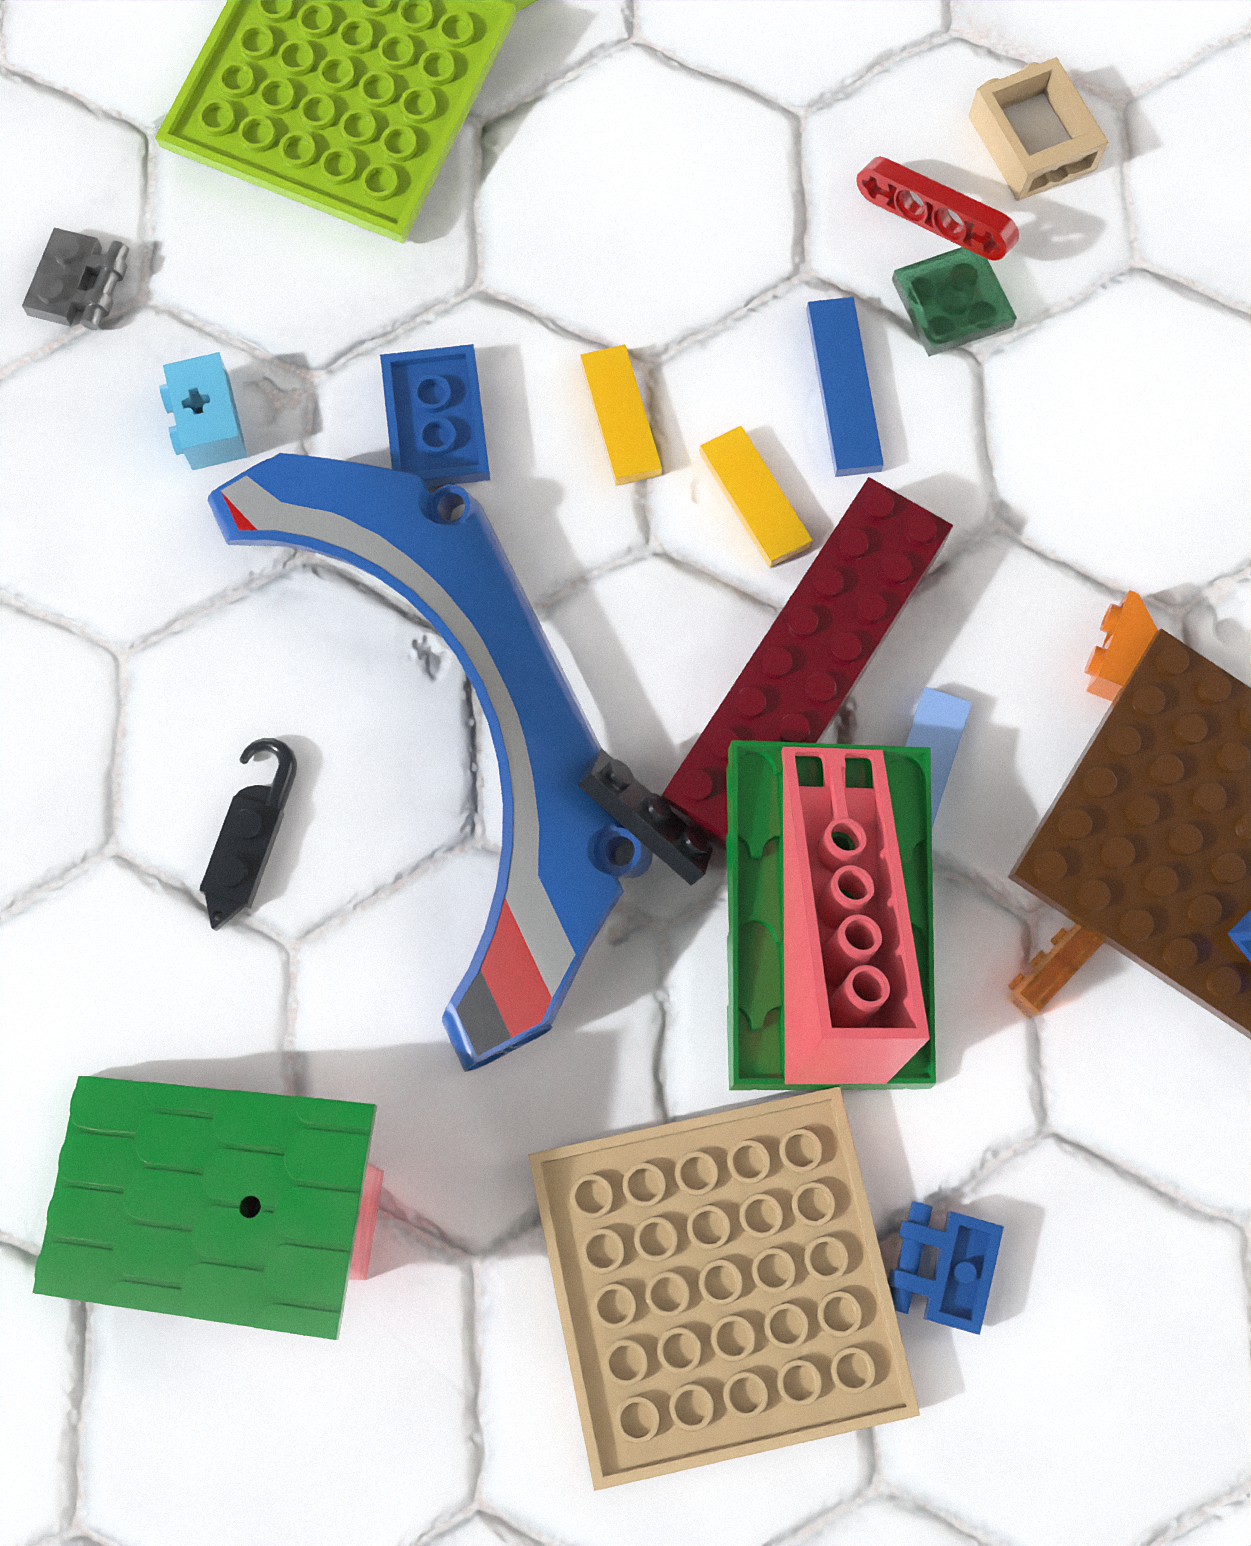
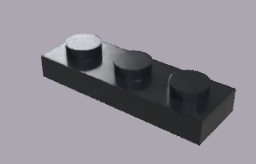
M603 749L595 754L588 761L578 786L690 886L695 884L706 874L713 847L709 845L703 833L693 826H688L671 811L669 804L662 796L651 793L642 785L624 762L613 759Z

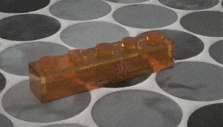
M1075 922L1067 931L1062 927L1050 939L1053 946L1048 952L1045 953L1043 950H1040L1028 963L1033 968L1025 976L1020 972L1007 985L1011 991L1005 998L1028 1020L1033 1018L1105 940Z

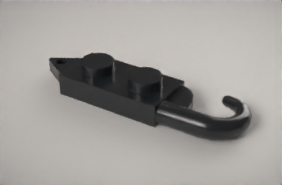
M261 738L251 742L244 748L239 758L241 764H247L258 752H271L278 759V768L271 787L264 785L247 786L239 790L235 796L233 795L199 891L205 895L210 925L214 931L222 928L244 907H252L285 815L283 811L296 777L297 760L294 751L285 742L276 738ZM216 914H223L220 920H215Z

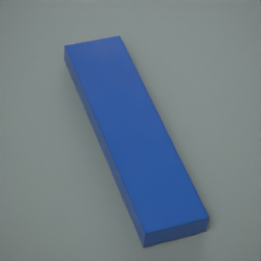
M854 297L809 301L806 312L835 477L882 472L884 462Z

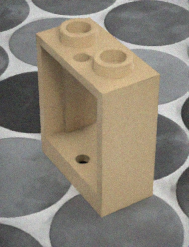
M1057 57L1040 64L1037 62L1030 63L1017 73L1001 79L992 78L976 89L968 115L1017 201L1097 170L1109 143ZM1044 93L1071 139L1029 156L1002 109Z

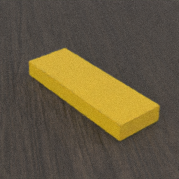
M626 344L580 354V363L615 486L661 476V463Z
M741 425L700 445L699 454L769 568L812 546V538Z

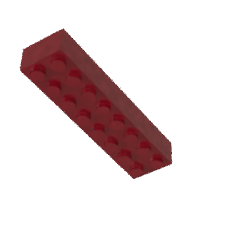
M871 477L867 478L661 796L667 801L671 811L688 826H693L700 830L707 840L727 851L728 808L726 769L728 765V748L732 740L821 743L939 556L953 528V524Z

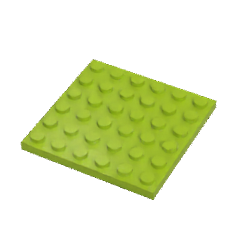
M227 0L155 139L163 149L404 244L517 16L515 5L503 0Z

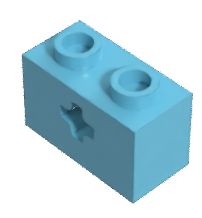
M220 352L163 365L167 384L159 385V389L167 414L174 413L176 425L169 427V435L175 454H184L192 471L247 458V450L230 377Z

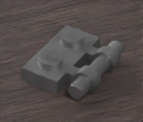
M54 227L23 301L22 308L27 316L71 327L77 311L83 312L80 323L88 329L98 330L102 318L110 314L114 304L111 295L115 285L123 280L128 266L125 260L129 253V247L120 241H112L108 252L100 256L102 246L98 238ZM91 276H96L97 280L93 289L86 291Z

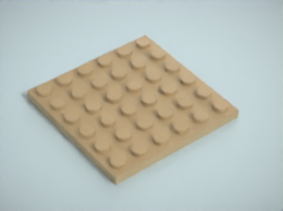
M840 1086L528 1154L594 1491L921 1416Z

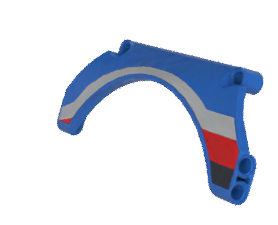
M279 453L272 458L257 463L217 487L208 496L207 502L225 542L228 545L280 546L318 553L352 565L387 584L405 597L434 626L454 652L475 689L488 722L498 761L503 803L502 848L497 883L485 929L472 961L442 1016L443 1026L464 1072L478 1069L541 1037L553 1028L551 1024H553L589 948L624 893L619 878H636L648 871L652 863L653 852L578 786L588 761L602 747L484 508L464 488L452 484L442 486L430 493L425 481L417 475L350 461ZM465 504L463 514L458 519L451 521L453 510ZM630 840L635 848L634 857L627 865L619 866L615 859L616 850L621 843Z

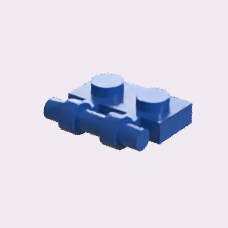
M912 1201L908 1221H902L898 1235L899 1238L903 1239L897 1267L896 1270L890 1269L888 1284L892 1287L891 1297L895 1311L908 1314L912 1295L915 1293L928 1297L924 1320L980 1335L1004 1226L949 1211L947 1212L944 1229L940 1231L928 1227L933 1207ZM924 1245L939 1249L932 1280L917 1276Z

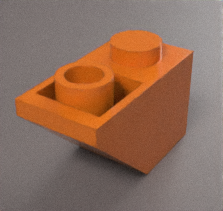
M1131 590L1128 591L1118 605L1113 603L1109 605L1100 626V630L1107 633L1103 646H1095L1084 670V673L1091 675L1086 692L1112 702L1120 688L1125 685L1153 636L1158 631L1139 593Z

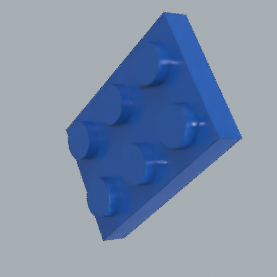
M474 344L380 354L392 470L419 476L425 481L427 488L448 484L490 481Z

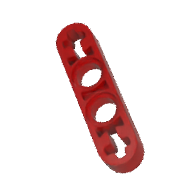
M881 156L873 158L857 174V187L864 198L872 204L992 261L1002 259L1019 240V230L1015 222L1003 212L888 158ZM910 191L918 195L924 206H921L914 200ZM948 209L959 216V218L963 222V225L959 224L951 217Z

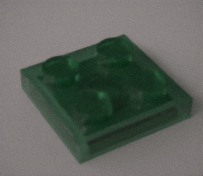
M963 247L898 268L893 272L892 282L928 357L1013 328L1017 317L988 259Z

